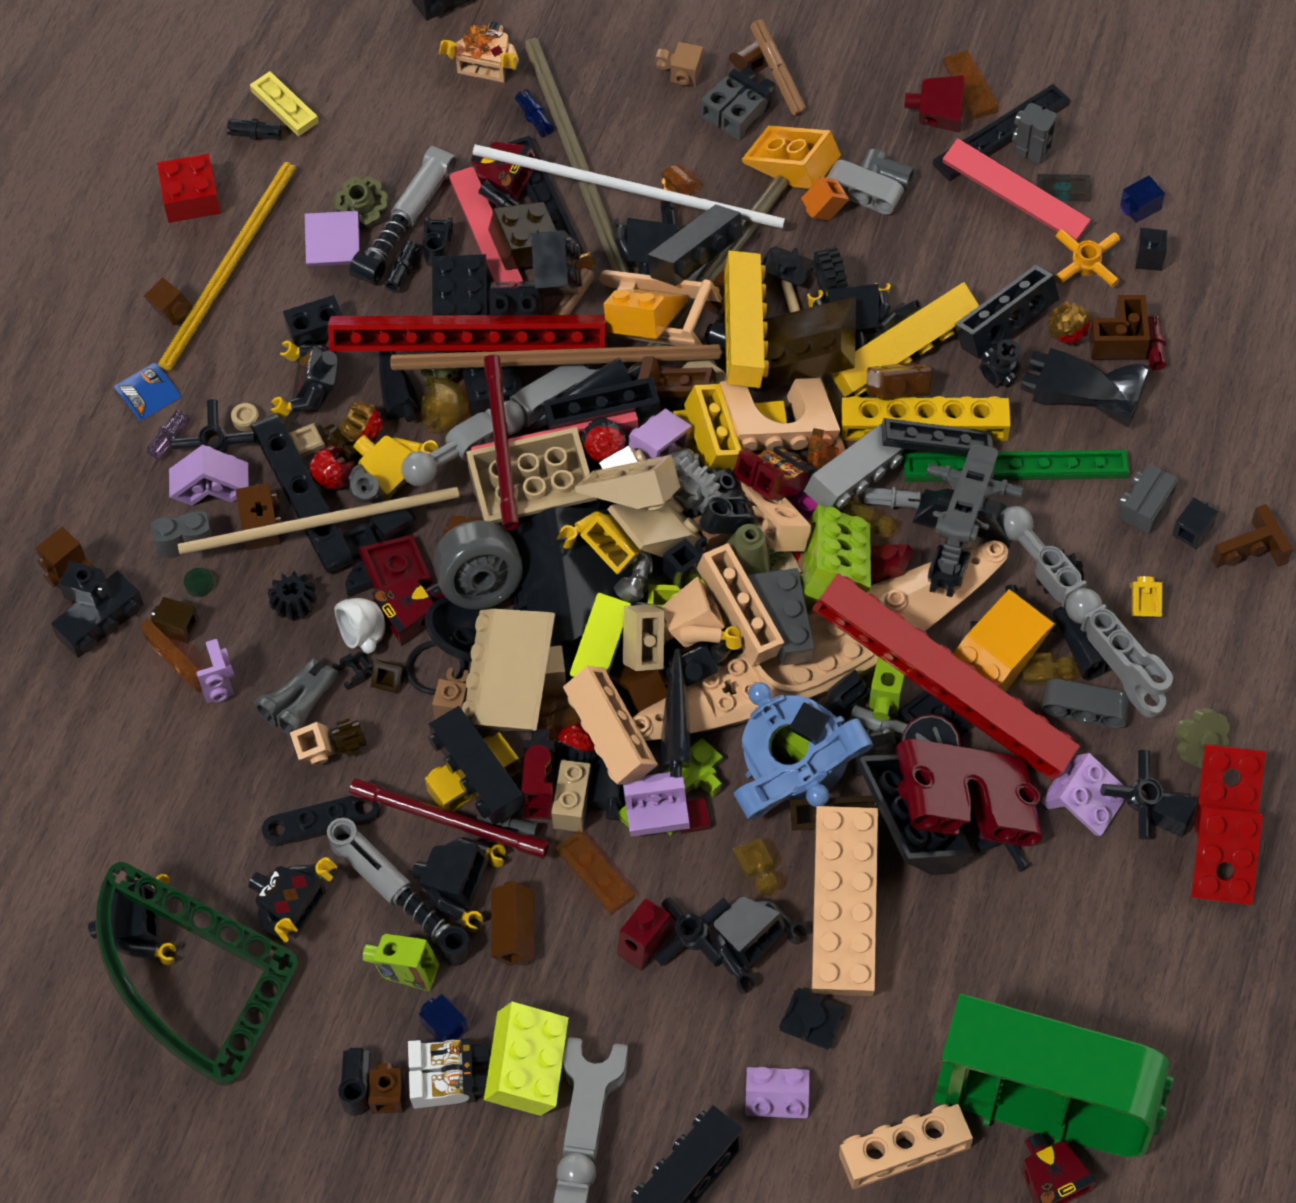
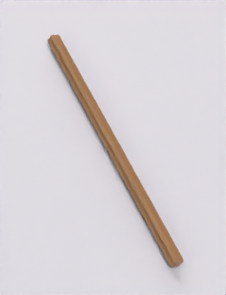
M719 344L405 354L392 355L390 362L392 370L484 367V358L491 354L500 356L501 367L610 363L619 357L622 363L642 362L644 356H654L657 362L718 360L721 358V347Z

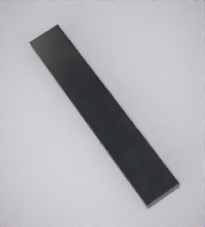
M1051 84L966 138L963 142L989 157L1013 142L1012 137L1018 127L1014 125L1015 118L1020 110L1024 111L1028 104L1034 103L1041 106L1042 110L1048 109L1058 113L1069 106L1070 99L1054 84ZM947 150L933 159V166L950 182L961 175V173L943 163V157L949 151Z
M530 135L507 142L531 147L537 158L541 160ZM534 169L524 187L531 204L544 202L556 231L564 230L576 241V244L579 243L580 260L585 259L583 248L548 173Z

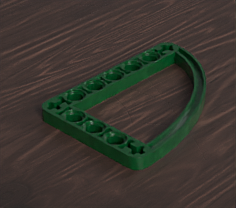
M117 862L109 868L100 888L95 921L99 950L112 984L137 1021L170 1053L196 1072L219 1085L226 1086L234 1083L297 968L298 960L295 953L128 863ZM121 871H124L126 873L125 878L132 883L135 877L138 878L139 881L136 883L134 891L129 890L131 883L122 880L120 884L116 883V876L113 873L119 874ZM145 884L152 885L156 889V896L152 899H144L139 893V888ZM114 892L263 971L215 1061L201 1054L168 1028L149 1008L128 978L118 957L112 935L111 904ZM168 900H180L184 908L182 912L178 914L169 912L166 908ZM198 913H204L209 916L211 923L206 928H199L193 921L194 916ZM233 928L237 933V940L232 943L225 942L220 934L222 929ZM252 942H259L263 945L265 952L260 957H253L248 952V945ZM270 950H273L275 952L272 957L279 961L283 957L287 958V965L291 968L285 967L282 971L278 969L279 963L270 959L269 964L264 961L267 959ZM267 982L273 983L277 988V995L273 998L263 996L260 990L262 984ZM250 1009L259 1010L263 1015V1021L259 1024H251L246 1018L247 1011ZM238 1035L244 1036L248 1040V1048L245 1051L235 1050L231 1043L233 1037ZM229 1056H232L235 1060L230 1067V1071L234 1074H227L224 1078L220 1076L221 1070L217 1066L223 1067Z

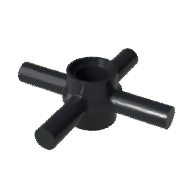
M210 399L207 400L208 425L200 430L197 437L175 438L171 441L173 450L199 448L205 445L225 453L229 445L255 443L256 435L255 432L227 434L223 428L219 427L218 400ZM219 436V441L215 445H208L210 438Z
M1149 750L1138 751V780L1134 781L1130 787L1103 783L1100 789L1103 796L1126 798L1128 805L1133 810L1138 811L1139 839L1143 840L1151 839V809L1159 801L1173 795L1188 796L1184 793L1163 791L1161 784L1157 780L1150 778ZM1141 789L1145 791L1148 799L1142 796Z
M670 897L664 899L661 906L676 922L675 931L677 937L654 956L656 961L662 966L683 947H687L690 950H701L715 967L720 966L723 957L709 942L710 933L708 926L731 906L723 897L701 917L693 913L685 914ZM697 928L695 933L688 935L692 929Z

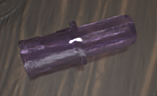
M176 410L168 422L158 428V434L148 445L147 453L155 459L160 458L170 446L172 439L178 438L177 436L190 422L188 415L181 410Z

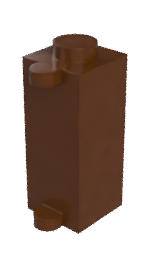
M507 881L503 886L491 889V957L509 966L515 964L526 966L530 964V960L534 959V891L523 886L518 881Z

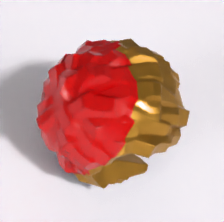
M1066 301L1052 309V312L1048 315L1049 334L1058 341L1074 345L1081 342V339L1088 335L1091 320L1090 312L1076 303L1070 305Z
M362 401L359 403L354 402L349 406L352 409H350L346 419L341 421L339 426L341 433L349 442H357L363 435L369 440L375 441L379 437V432L383 429L380 413L372 404Z

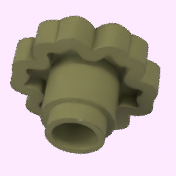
M354 176L350 180L345 181L342 185L343 191H339L335 195V208L337 212L358 211L359 227L362 224L365 228H371L379 224L382 220L381 214L386 213L389 209V197L383 191L381 182L371 176H367L363 180Z
M1206 707L1195 710L1192 718L1182 719L1175 728V737L1179 741L1177 751L1181 759L1201 769L1204 744L1228 746L1229 739L1226 735L1230 731V725L1227 722L1226 716Z

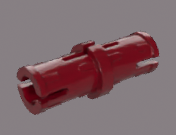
M1154 315L1148 316L1150 343L1147 352L1149 368L1154 370L1155 364V370L1158 371L1167 366L1164 353L1166 340L1162 336L1160 317L1156 316L1155 322Z

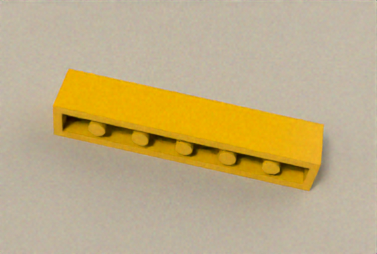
M728 250L724 268L727 385L760 388L762 377H767L769 361L764 360L768 352V341H764L767 334V322L763 321L766 317L767 303L762 302L766 294V284H762L765 278V265H761V254Z
M965 282L856 350L855 368L830 375L844 397L851 393L858 396L867 389L868 367H881L911 362L910 355L916 351L919 355L934 347L931 343L933 340L939 338L940 341H943L953 335L955 332L952 328L955 327V323L976 309L979 304Z

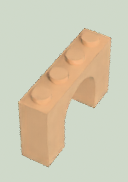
M820 378L795 379L786 396L796 421L793 423H778L762 415L754 405L748 387L727 385V381L719 383L741 450L762 451L769 449L773 451V448L776 446L794 450L806 448L825 449L832 447L840 432V427Z

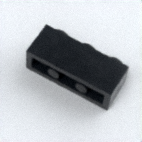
M118 570L106 579L108 590L105 597L100 599L97 607L77 602L51 623L56 637L77 658L84 653L90 652L102 638L115 632L122 622L136 615L144 605L139 590Z

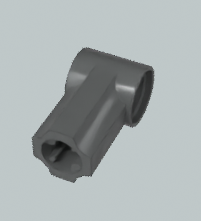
M879 149L868 150L861 164L863 168L899 182L905 190L908 189L914 174V167L888 159V156Z

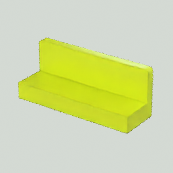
M602 593L597 594L570 671L572 677H575L586 666L605 668L609 676L623 635L624 606H632L631 603Z

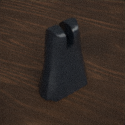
M1061 606L1054 609V618L1057 620L1058 627L1070 648L1082 679L1090 681L1112 671V668L1088 640L1087 632L1081 630L1082 624L1071 620L1066 612V608Z

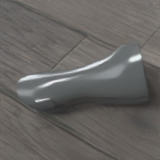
M314 657L279 689L270 694L259 696L253 703L254 707L266 722L273 727H276L278 724L280 730L291 737L290 732L304 726L315 704L333 686L338 671L329 665L324 667V663Z

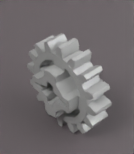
M685 457L682 461L676 458L673 462L677 476L679 474L680 488L673 494V498L683 506L685 513L692 510L695 516L699 512L703 514L709 500L712 497L721 496V493L717 491L720 484L713 482V479L716 477L715 474H708V467L705 465L701 468L698 460L695 459L693 463H690L688 457Z

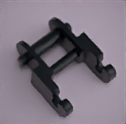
M363 651L358 652L354 656L350 653L340 659L339 665L337 663L332 665V668L337 671L347 666L349 668L352 667L356 673L352 677L351 683L349 681L344 683V687L347 690L365 682V677L372 675L374 664L370 665L366 660L368 654ZM359 662H361L364 666V668L360 671L357 669L355 665Z

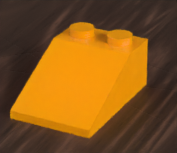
M767 126L744 155L742 162L773 178L780 175L787 179L788 185L792 187L810 189L820 177H825L839 159L841 153L830 130Z
M647 289L615 290L603 303L606 330L608 333L657 339L689 301V295Z
M1008 589L965 636L953 655L962 662H967L974 666L980 675L999 684L1001 690L1007 692L1052 630L1055 623L1012 590Z

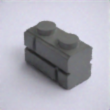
M1034 103L1028 104L1024 111L1020 110L1014 121V125L1018 127L1012 137V141L1015 142L1014 152L1016 155L1023 158L1028 157L1030 161L1039 165L1043 164L1052 149L1057 120L1055 112L1048 109L1042 110L1041 106Z
M1151 464L1146 467L1143 473L1138 471L1131 484L1134 487L1131 493L1125 492L1118 504V507L1122 508L1119 518L1132 526L1135 525L1136 528L1146 533H1150L1176 491L1177 477L1167 472H1162L1161 469Z

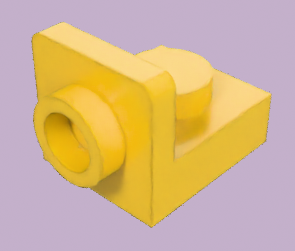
M1137 577V582L1130 583V589H1132L1131 617H1162V582H1155V577Z

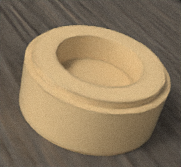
M250 403L239 404L231 412L232 423L240 431L252 430L250 424L260 420L257 408Z

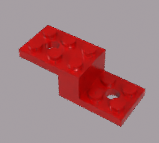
M1204 744L1194 825L1197 842L1190 893L1191 898L1253 905L1263 814L1259 812L1266 751ZM1229 769H1236L1240 774L1238 783L1233 786L1226 785L1223 781V775ZM1223 862L1230 863L1233 867V873L1227 879H1221L1216 874L1218 865Z

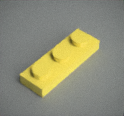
M270 71L250 84L251 92L297 136L302 135L319 123L318 116Z

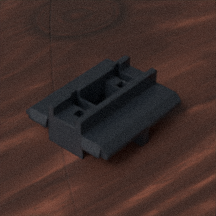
M775 246L767 252L761 265H765V274L801 287L805 285L806 279L810 277L815 262L812 259L798 255L797 248L790 252Z
M797 988L793 993L785 1013V1018L783 1017L779 1025V1031L829 1050L845 1016L847 1006L824 998V994L816 995Z

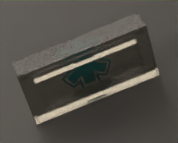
M1037 174V187L1058 200L1090 202V175Z

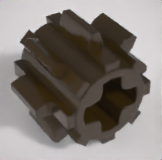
M348 718L336 722L337 727L331 729V735L339 755L346 753L350 757L361 753L360 748L366 746V740L358 720L351 722Z

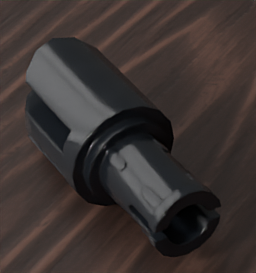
M853 669L827 690L829 692L827 694L828 697L820 705L833 714H836L839 710L846 713L871 693V688L860 677L857 670Z

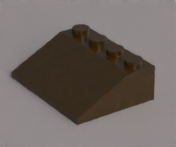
M855 297L763 319L764 322H767V334L764 341H768V352L764 360L769 361L767 377H762L760 388H750L754 392L794 383L795 379L816 378L855 368Z

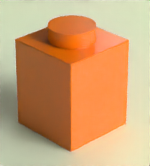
M820 177L801 197V200L806 206V212L814 219L830 221L849 201V197L838 180Z

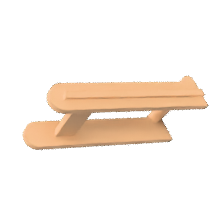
M612 270L602 271L599 277L604 285L618 288L617 290L647 289L689 295V298L695 299L683 329L666 327L657 339L608 333L605 322V336L675 346L703 345L694 333V329L706 300L721 302L722 300L718 287H715L710 280L706 279L702 282L683 280L677 286H673L653 279L650 275Z

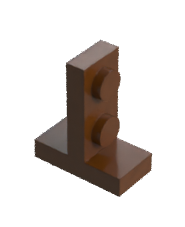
M644 356L638 380L653 377L660 401L659 411L668 409L670 398L688 397L694 385L714 384L716 372L713 367L661 369L654 356Z
M1267 504L1258 506L1255 509L1252 524L1256 530L1215 545L1212 561L1216 568L1226 564L1227 566L1234 565L1242 558L1250 555L1258 556L1267 549L1278 567L1289 563L1293 548Z

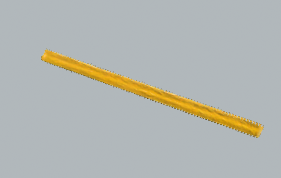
M284 162L280 170H278L277 175H275L265 194L261 197L262 199L258 202L259 204H257L248 221H246L245 226H243L242 231L238 234L239 236L235 239L236 241H234L228 253H226L214 276L210 279L211 281H209L198 301H196L195 306L191 309L190 314H188L187 319L183 322L182 327H180L179 332L175 335L171 345H169L161 360H159V367L171 371L172 367H174L173 364L179 359L180 354H182L181 351H184L183 349H185L188 341L192 338L191 336L195 333L204 315L206 316L207 310L211 308L210 305L214 303L213 300H216L215 298H217L218 293H220L226 280H228L227 277H230L229 275L233 272L232 270L236 267L235 265L239 262L240 257L244 255L243 252L247 250L246 247L248 248L263 220L267 218L266 215L270 213L269 210L271 211L272 206L276 203L275 201L279 198L278 196L282 193L281 191L285 189L284 186H287V181H290V176L294 174L296 167L289 162Z

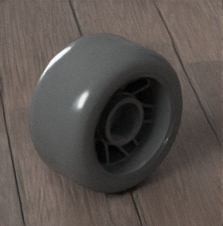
M475 520L455 526L439 540L433 554V569L442 593L450 602L465 609L480 610L502 603L517 589L523 574L522 559L513 537L502 526L490 521Z

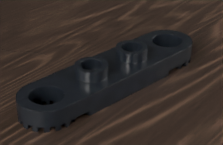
M348 796L270 816L262 825V833L266 842L271 846H283L287 843L300 842L327 835L328 826L338 818H348L356 826L366 823L370 824L378 818L380 807L379 803H372L354 796ZM368 802L373 808L367 814H360L356 811L360 803ZM281 824V826L285 827V832L280 836L270 835L269 831L271 830L270 828H273V825Z

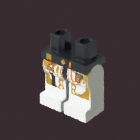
M471 1038L461 1039V1041L447 1040L436 1043H421L420 1040L408 1041L409 1087L413 1108L457 1104L465 1101L467 1103L476 1102L477 1095L485 1094L488 1073L475 1074V1066L489 1065L491 1056L489 1045L472 1044Z

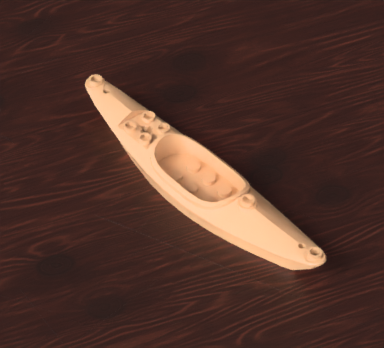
M995 540L964 549L963 551L971 553L962 587L961 589H956L953 597L946 596L947 590L944 588H937L935 593L929 592L928 571L931 562L906 571L903 575L896 578L886 579L873 584L868 593L875 595L881 604L888 609L900 613L905 621L913 627L926 631L985 583L1006 561L1008 549L1003 542ZM812 610L807 613L814 644L812 661L782 665L779 658L775 656L752 667L742 648L726 657L720 671L686 687L690 733L709 731L748 722L751 718V713L758 707V705L750 701L748 696L750 687L755 683L763 682L767 684L771 689V698L781 695L806 697L814 701L826 696L829 693L827 690L853 669L857 670L860 677L875 669L878 656ZM666 698L640 711L632 718L645 741L661 739Z

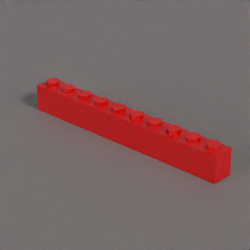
M605 315L331 316L328 323L329 351H516L605 348Z
M837 573L813 606L812 610L1016 756L1023 758L1027 764L1051 781L1064 772L1080 745L1075 743L1069 734L1054 728L1044 716L1035 714L1025 707V704L1020 699L1011 697L1001 690V687L995 681L980 675L974 666L959 660L949 648L938 645L931 640L924 630L913 627L905 621L900 613L890 610L881 604L875 595L866 593L857 587L851 578Z

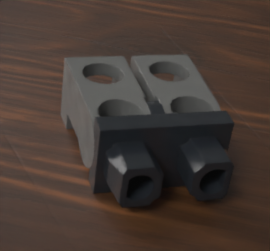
M747 66L741 71L733 68L729 72V76L725 77L701 99L700 117L717 128L721 126L722 131L740 141L746 135V129L770 108V99L775 93V83L768 78L764 79L760 84L757 83L756 73Z
M534 281L518 282L517 287L515 282H491L489 288L490 315H540V311L544 308L543 294L535 289Z

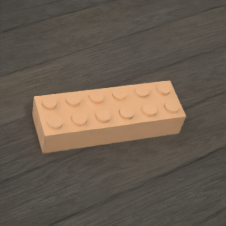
M817 806L811 993L845 996H873L878 808Z

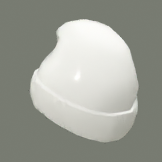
M365 598L345 599L337 603L334 608L335 616L346 645L349 648L361 647L362 651L367 654L374 652L376 644L382 640L386 629V621L381 608L375 602Z

